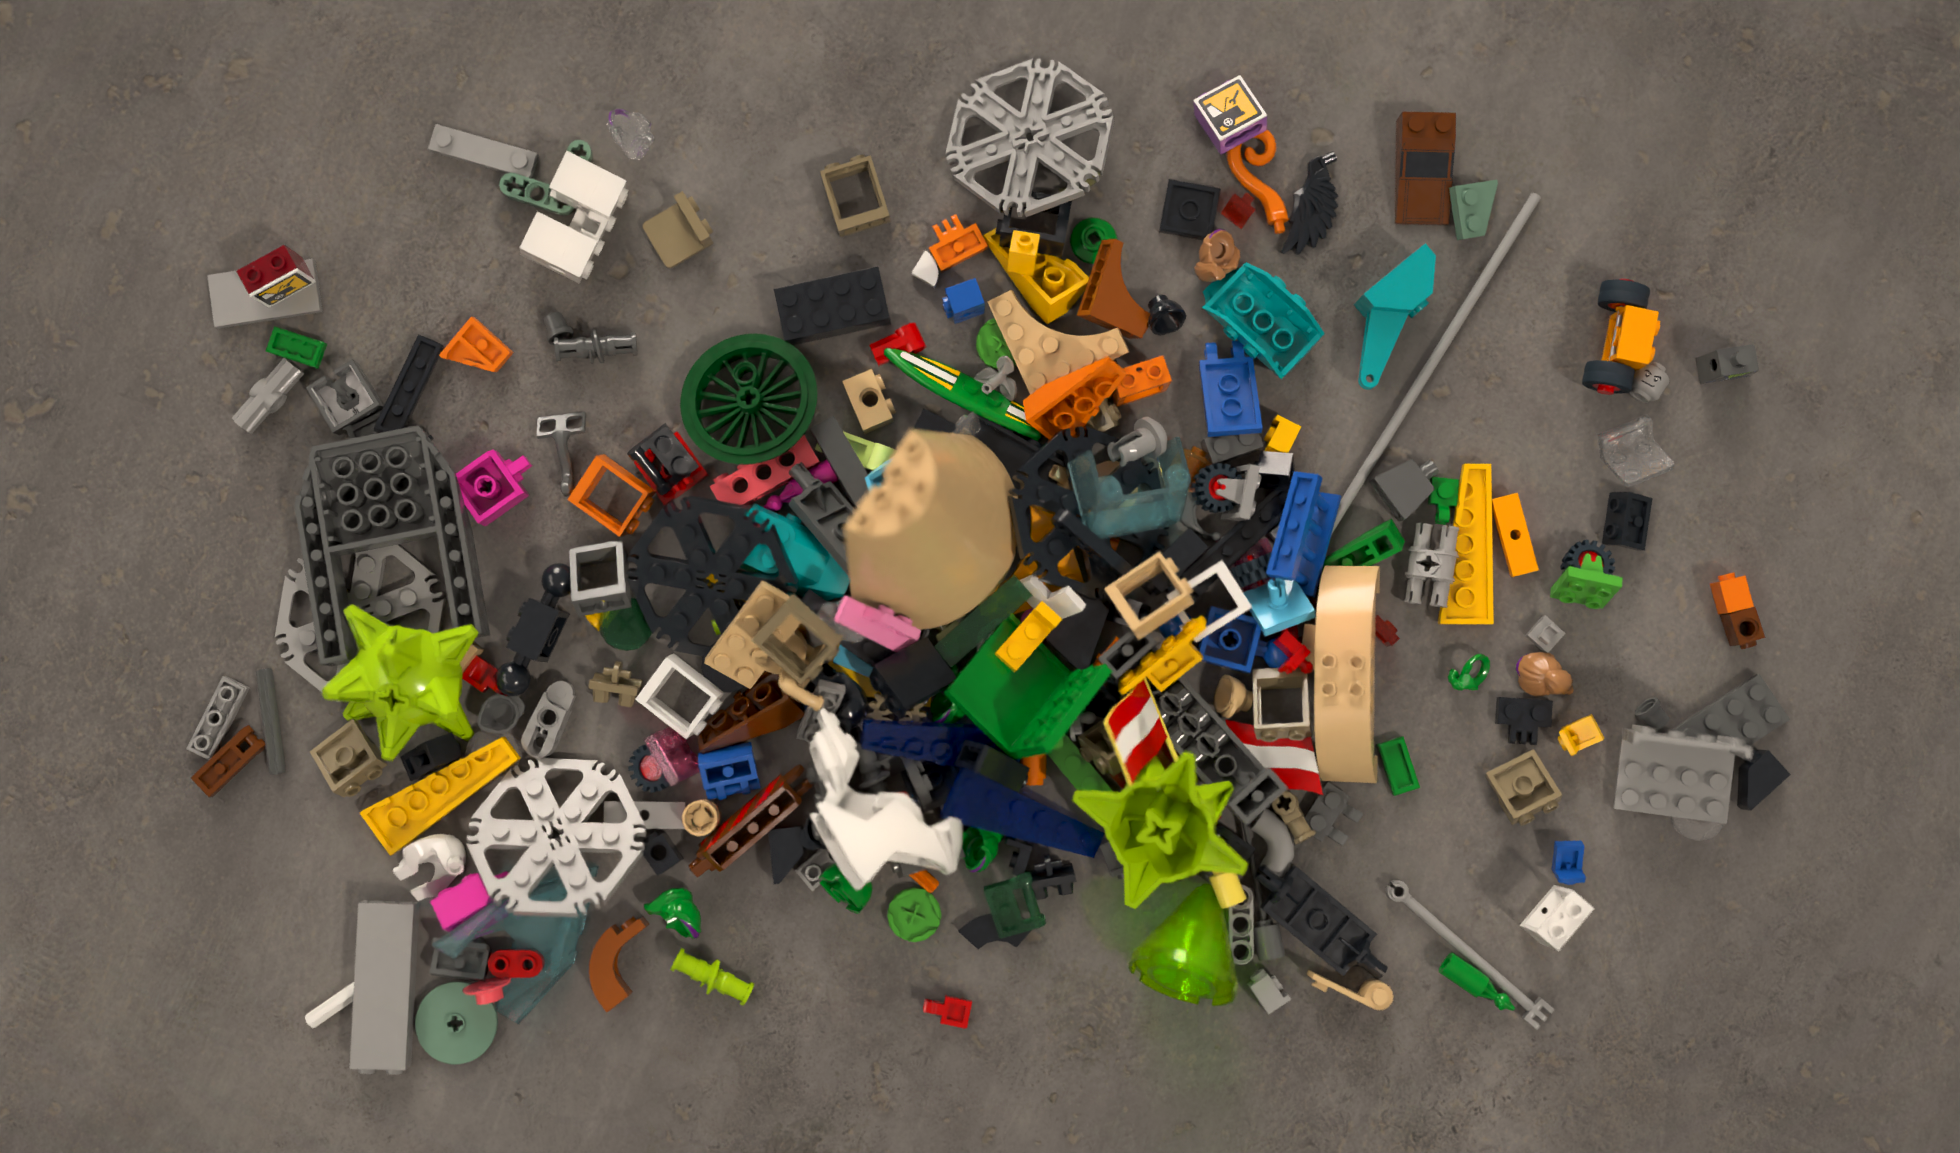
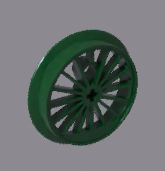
M766 334L734 336L712 346L699 357L690 369L684 381L680 398L682 421L693 442L702 451L717 460L740 465L768 461L792 448L808 429L817 405L818 391L816 378L807 359L790 343ZM761 356L758 371L749 362V357ZM743 358V362L737 364L733 370L730 363ZM773 358L780 361L761 385L768 359ZM786 366L794 371L792 375L770 388ZM727 367L740 390H735L715 377V375L721 369ZM745 373H753L750 380L741 381ZM799 380L801 390L775 395ZM710 381H713L736 397L705 392ZM801 398L799 409L774 404ZM703 399L730 403L729 405L701 410ZM769 411L796 415L791 425H788ZM729 413L704 428L702 418ZM761 414L786 429V431L776 438ZM757 417L770 435L771 441L760 443ZM734 420L719 441L710 436ZM752 420L755 444L744 446ZM743 423L737 447L727 446L728 441Z

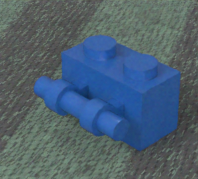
M751 742L723 747L704 754L698 753V766L708 800L715 798L723 800L727 799L729 795L738 793L746 795L751 794L752 790L761 789Z

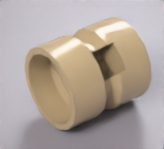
M700 799L690 803L684 809L682 815V823L685 829L695 836H704L713 832L720 826L722 820L720 807L714 801L708 799Z

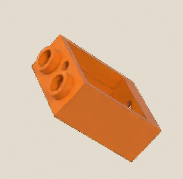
M1162 355L1122 368L1125 370L1126 375L1111 395L1114 404L1119 407L1165 392L1172 379L1164 356ZM1138 367L1142 368V370L1136 372Z
M603 454L596 455L567 500L621 537L628 535V533L631 535L640 524L638 518L642 512L646 513L654 503L652 497L656 491ZM607 469L642 493L624 523L588 499Z

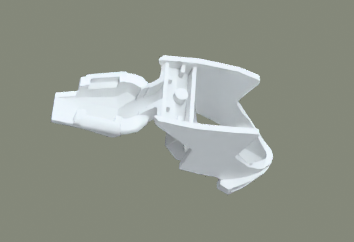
M822 708L816 716L821 730L813 736L814 740L809 743V750L819 779L823 782L827 794L823 803L816 805L819 812L810 814V818L843 876L858 891L886 861L932 868L941 871L945 875L953 873L957 869L962 847V821L951 817L929 827L925 825L920 808L904 793L880 792L878 795H869L854 792L847 784L859 758L858 751L855 749L857 745L848 733L844 734L838 727L840 723L837 717L831 711L828 713Z

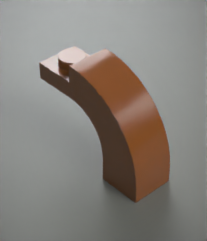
M634 916L621 925L622 932L616 924L609 927L599 938L592 951L589 963L590 984L596 999L606 1013L633 993L619 972L618 957L622 947L650 925L644 916L637 920Z

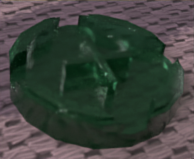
M631 598L632 607L602 612L600 615V634L605 642L614 649L622 651L638 649L652 635L635 598Z

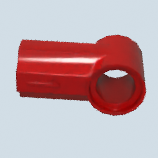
M915 322L906 324L895 330L894 334L869 344L878 366L891 362L884 355L886 348L917 354L927 347Z

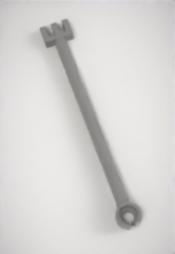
M1400 880L1390 881L1394 887H1402L1403 892L1400 896L1394 894V888L1386 885L1385 891L1389 899L1405 904L1527 1010L1522 1015V1018L1534 1029L1538 1030L1541 1027L1537 1021L1533 1020L1535 1016L1543 1022L1548 1019L1540 1011L1542 1007L1548 1013H1553L1555 1009L1541 997H1538L1534 1002L1531 1001L1409 894L1407 884Z

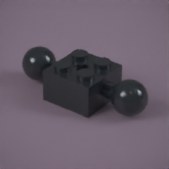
M555 563L548 566L541 578V583L545 590L541 601L529 598L528 602H523L518 611L520 619L516 627L513 626L510 629L506 641H508L506 648L516 652L512 662L503 664L495 676L498 689L505 695L518 696L524 693L531 682L530 672L527 669L531 659L548 663L570 615L556 608L559 598L571 593L570 566L566 564Z

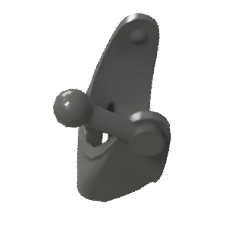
M1195 489L1187 490L1182 516L1179 521L1194 533L1203 536L1204 539L1220 540V533L1214 532L1210 534L1199 526L1196 518V508L1198 505L1195 503L1198 499L1197 497H1192Z

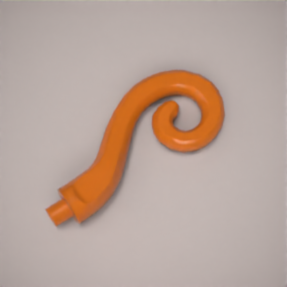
M1269 130L1253 137L1264 143L1265 151L1262 154H1257L1252 147L1245 149V158L1250 164L1264 166L1274 158L1276 142ZM1242 144L1227 151V161L1232 173L1247 190L1262 202L1268 225L1274 226L1275 234L1285 232L1284 223L1289 219L1283 200L1276 191L1256 178L1244 166L1240 153Z

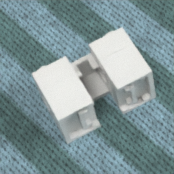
M566 151L549 186L552 189L549 196L572 206L577 211L569 227L537 211L520 246V254L579 284L582 278L587 280L594 266V262L591 259L594 254L599 256L605 244V241L601 240L605 230L611 231L616 221V217L612 215L616 207L622 208L628 196L629 190L625 188L626 180Z

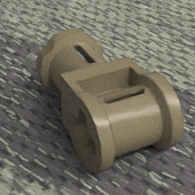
M1284 791L1272 802L1273 809L1276 813L1280 814L1284 823L1290 829L1295 839L1293 841L1295 845L1304 842L1316 834L1315 830H1311L1306 822L1304 814L1299 807L1298 798L1294 794ZM1282 797L1292 800L1289 803V810L1279 807L1282 804Z

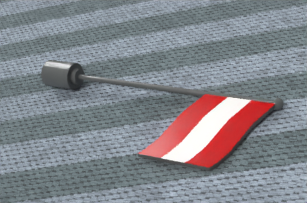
M1222 715L1219 716L1265 768L1270 767L1288 789L1306 790L1324 795L1312 737H1305L1303 740L1280 738L1273 742L1257 740L1254 725L1226 720L1229 718L1222 717ZM1242 822L1245 841L1252 846L1248 825ZM1253 853L1249 861L1261 920L1256 921L1257 926L1254 927V940L1258 960L1263 961L1284 957L1285 951L1279 923H1273L1272 918L1267 919L1266 912L1260 908L1263 903L1260 883L1254 879L1257 868Z

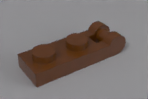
M250 725L242 728L191 777L208 797L216 795L256 755L266 748L265 741L262 738L258 739L254 735L255 731ZM244 741L250 746L246 751L240 747Z

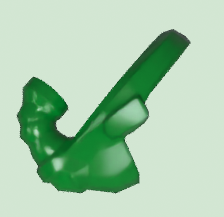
M1483 654L1474 655L1465 663L1460 675L1455 669L1449 671L1448 682L1451 683L1455 690H1478V686L1489 673V658ZM1480 660V671L1474 678H1471L1469 672L1473 667L1472 664Z

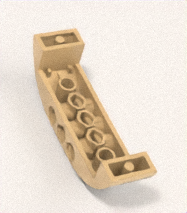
M1324 566L1316 614L1314 689L1315 745L1318 769L1322 781L1377 783L1378 756L1374 755L1376 593H1380V566Z

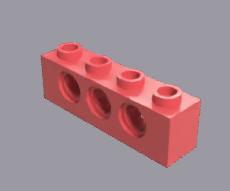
M803 435L792 448L782 455L761 463L739 464L737 466L738 471L730 475L724 473L713 480L714 484L710 488L718 501L749 506L788 484L793 479L789 471L796 464L802 462L807 470L818 465L820 461L807 438ZM787 453L793 454L795 456L794 463L788 467L781 464L783 455ZM764 466L770 467V477L766 480L759 479V469ZM741 479L748 482L747 490L743 493H737L734 489L735 483Z

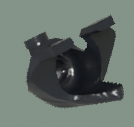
M823 663L821 665L823 668L822 672L813 680L810 679V681L815 686L819 679L846 685L845 694L835 716L839 720L840 725L838 727L844 734L849 733L851 728L859 725L867 716L869 708L867 695L864 689L849 676L842 672H837L829 664ZM798 701L806 711L807 705Z

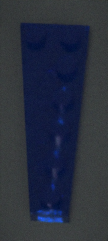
M863 719L860 746L865 750L894 756H904L918 761L921 759L932 761L942 766L951 765L959 767L954 765L966 739L987 745L1006 755L975 724Z
M960 768L939 818L944 820L951 817L957 818L962 821L963 825L1095 858L1105 834L965 768Z

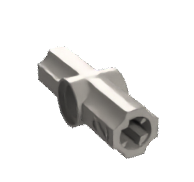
M284 357L267 378L259 380L251 388L249 399L232 417L234 422L252 434L270 413L276 412L283 406L287 399L286 394L303 376L304 372Z

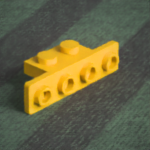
M1202 615L1196 620L1194 618L1190 619L1182 627V631L1175 637L1171 635L1166 638L1159 650L1154 654L1150 652L1141 659L1140 665L1134 670L1128 669L1119 678L1118 691L1124 695L1147 677L1162 692L1203 659V655L1190 641L1206 629V619Z

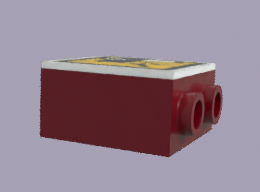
M285 245L236 271L249 296L267 307L277 304L316 282L302 256Z

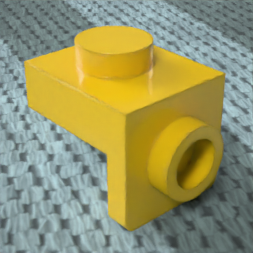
M1592 714L1563 726L1559 731L1560 736H1558L1562 749L1564 751L1568 750L1571 756L1577 754L1579 750L1604 740V736Z

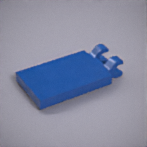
M1232 341V348H1230L1231 358L1218 359L1216 342L1205 343V360H1199V373L1208 437L1262 433L1263 428L1253 358L1244 356V346L1239 341Z

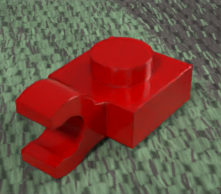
M476 655L463 673L462 679L483 693H486L490 687L499 695L508 696L503 694L496 685L495 676L498 668Z
M945 995L944 1003L925 998L923 1012L941 1015L940 1024L967 1029L972 1000Z

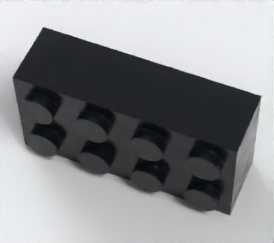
M879 267L774 289L784 340L791 345L891 324Z

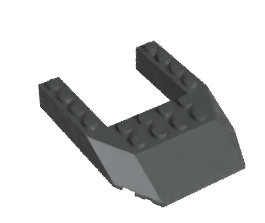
M412 426L312 446L308 458L309 465L304 471L302 477L304 481L300 494L296 497L294 507L320 665L332 667L347 664L357 655L354 635L343 612L349 604L341 556L438 537L453 628L471 624L479 632L476 638L490 636L473 530L456 473L421 426Z

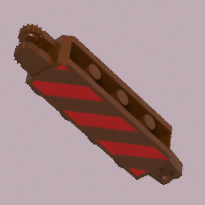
M799 764L784 776L779 774L698 844L700 849L695 853L697 857L688 865L690 871L698 878L708 869L711 872L715 869L719 872L725 870L796 809L802 802L801 796L814 785L809 783L807 777L796 787L793 788L791 785L802 775L805 768Z

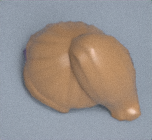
M1218 229L1204 238L1199 250L1200 261L1194 267L1199 280L1205 282L1222 280L1227 273L1237 269L1240 261V250L1235 246L1233 237L1226 230Z
M1529 653L1521 657L1517 662L1516 671L1519 686L1526 693L1533 696H1544L1550 694L1570 695L1574 692L1571 675L1566 670H1562V666L1551 653Z

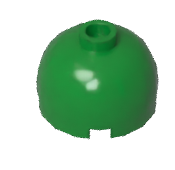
M836 862L826 868L818 878L821 879V886L836 902L839 903L841 900L848 903L849 905L846 909L855 914H859L871 899L873 891L871 879L857 891L843 876Z

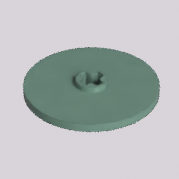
M453 981L442 984L425 996L417 1010L415 1029L418 1040L423 1049L440 1062L464 1064L473 1061L486 1052L496 1036L498 1028L496 1007L494 1003L478 1005L475 995L464 994L462 992L463 988L471 983ZM455 1016H457L458 1020L463 1021V1025L459 1026L458 1030H456L455 1025L450 1023V1021L455 1019Z

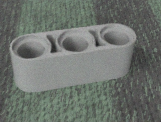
M1241 884L1247 899L1234 906L1225 908L1226 953L1233 962L1244 965L1251 961L1254 954L1253 894L1248 887ZM1244 917L1246 919V926L1242 930H1234L1233 921L1235 918ZM1244 944L1246 946L1245 955L1240 958L1234 957L1233 949L1235 946Z

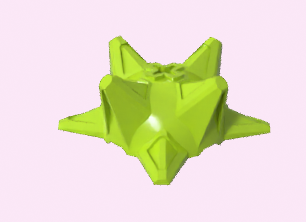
M353 604L343 610L359 651L322 688V695L326 700L349 702L342 713L347 721L376 717L381 754L384 760L393 761L417 729L430 723L449 733L452 732L453 735L465 741H469L474 737L475 734L459 702L462 693L463 673L460 662L479 633L471 624L437 633H430L424 629L416 630L404 628L400 625L388 626Z
M1184 752L1167 770L1164 769L1155 755L1140 770L1133 785L1129 786L1127 782L1125 788L1120 792L1075 791L1072 801L1105 828L1106 838L1109 840L1117 860L1124 866L1125 905L1136 909L1161 883H1172L1176 880L1193 876L1200 870L1244 874L1248 864L1215 834V824L1234 788L1229 781L1196 786L1195 756L1189 752Z

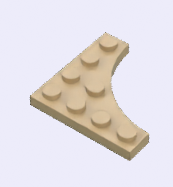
M1013 290L988 301V305L1030 395L1041 386L1107 356L1115 360L1130 353L1119 328L1097 335H1069L1055 331L1035 320L1019 302Z

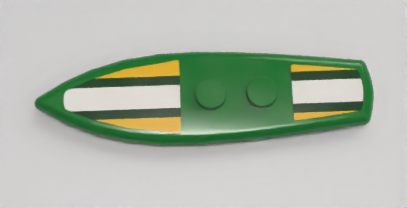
M892 348L884 350V355L896 367L938 396L1031 439L1038 440L1043 436V434L1026 422L1024 406L1014 400H1008L996 390L989 394L982 391L984 383L948 365L919 354Z

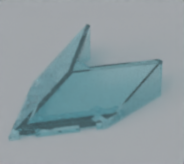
M597 865L588 868L592 878L597 876L599 868ZM560 876L540 881L530 894L529 899L540 902H562L567 897V891ZM504 899L499 906L492 901L432 945L455 959L472 939L505 930L513 938L511 949H535L539 951L545 961L543 970L531 978H511V982L502 987L504 998L497 1003L496 1011L519 1025L575 963L578 953L575 951L578 937L583 933L587 915L581 914L579 907H575L579 917L524 916L507 912L505 907L510 902L509 899ZM590 902L585 905L586 913H588ZM526 959L524 962L525 967L532 969L533 962Z

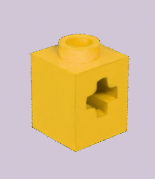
M1013 230L1007 271L1034 275L1040 234Z

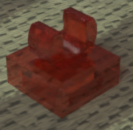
M1247 192L1242 198L1234 194L1221 214L1242 229L1256 210L1250 205L1255 198Z

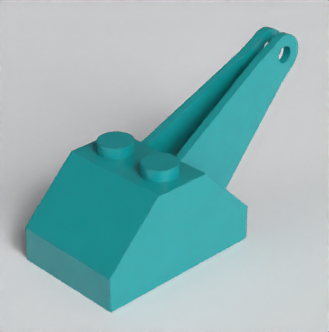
M1426 243L1366 291L1354 304L1363 317H1366L1358 383L1365 390H1370L1378 384L1407 316L1412 319L1429 304L1426 299L1433 293L1436 255ZM1366 377H1370L1371 382H1368Z

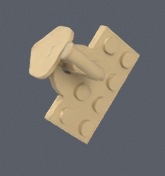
M762 580L705 657L704 663L749 689L753 687L764 671L780 674L778 683L784 693L812 707L814 711H819L824 703L823 696H815L804 690L810 682V678L808 677L800 684L752 641L753 637L790 598L789 595ZM790 614L772 634L804 663L809 665L826 645L821 644L816 647L808 645L803 634L797 629L801 622Z

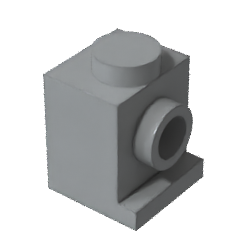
M1262 968L1250 976L1251 981L1247 985L1268 1014L1291 1000L1285 991L1280 993L1283 987L1275 975L1270 977Z

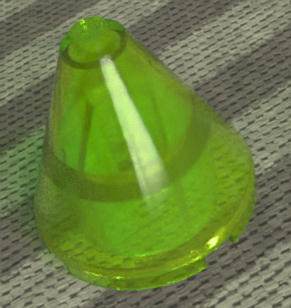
M1202 884V886L1195 887L1132 952L1128 967L1132 974L1135 973V969L1141 974L1139 979L1141 983L1163 995L1197 1005L1200 998L1213 999L1212 1006H1224L1235 1000L1238 991V980L1224 908L1221 909L1212 885Z

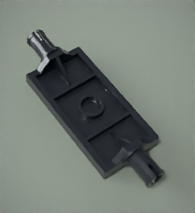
M1265 864L1259 870L1267 876L1266 878L1256 871L1254 879L1271 891L1270 895L1260 906L1263 911L1343 977L1355 965L1363 967L1376 980L1383 977L1375 967L1386 973L1388 967L1372 955L1369 949L1370 943L1377 933L1295 865L1290 868L1282 879Z

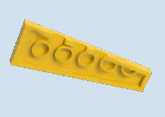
M1463 464L1458 488V501L1453 520V526L1459 527L1455 550L1458 552L1459 558H1456L1453 577L1455 582L1450 584L1448 607L1442 608L1440 606L1438 624L1492 625L1494 624L1491 464Z
M501 737L419 782L402 789L400 792L362 810L360 815L389 855H395L512 766L521 757L507 738Z

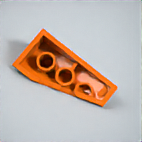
M1107 356L1041 386L1023 400L1026 422L1049 440L1058 431L1068 428L1070 429L1071 436L1075 438V428L1086 426L1092 416H1096L1101 403L1105 398L1111 396L1125 377V370Z

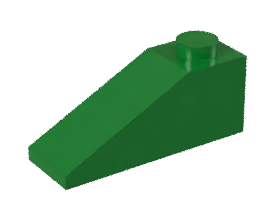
M1390 519L1368 530L1325 557L1322 572L1324 566H1372L1402 551L1405 540L1394 521Z

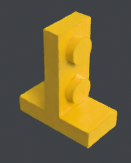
M1041 601L994 655L1015 672L1044 638L1059 624L1062 618Z

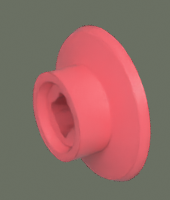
M488 978L486 982L478 981L466 986L462 992L466 995H475L478 1005L493 1003L504 998L502 987L509 984L511 978Z

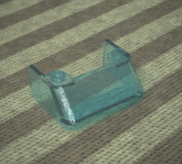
M1180 436L1169 440L1166 451L1157 457L1164 488L1123 495L1121 485L1117 479L1112 476H1098L1092 451H1087L1067 463L1083 524L1100 539L1165 528L1176 524L1181 518L1191 482Z

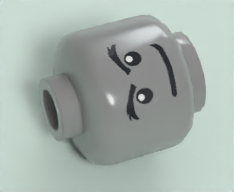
M1651 362V364L1636 370L1630 391L1631 396L1644 403L1658 400L1669 384V377L1665 373L1666 368L1657 362Z

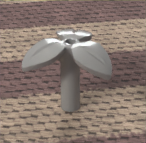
M1001 356L996 362L998 372L988 367L981 370L974 379L984 383L982 391L986 394H989L1000 385V392L1008 400L1013 401L1016 398L1017 385L1015 380L1006 377V375L1014 371V365L1008 356Z

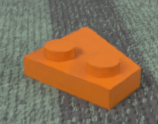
M470 317L439 356L497 373L514 352L475 317Z

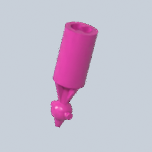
M827 459L808 470L815 479H820L823 484L829 481L833 484L838 481ZM793 478L788 482L780 496H770L763 507L768 510L778 511L783 503L790 502L792 498L800 495L803 489Z

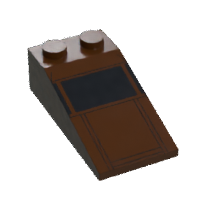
M1403 111L1396 120L1395 224L1449 225L1451 204L1449 187H1452L1456 113Z

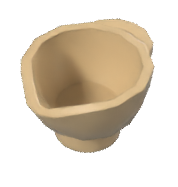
M1224 674L1218 683L1214 695L1216 712L1221 713L1222 717L1225 718L1232 717L1233 714L1240 710L1247 712L1253 703V693L1247 690L1245 685L1238 679Z

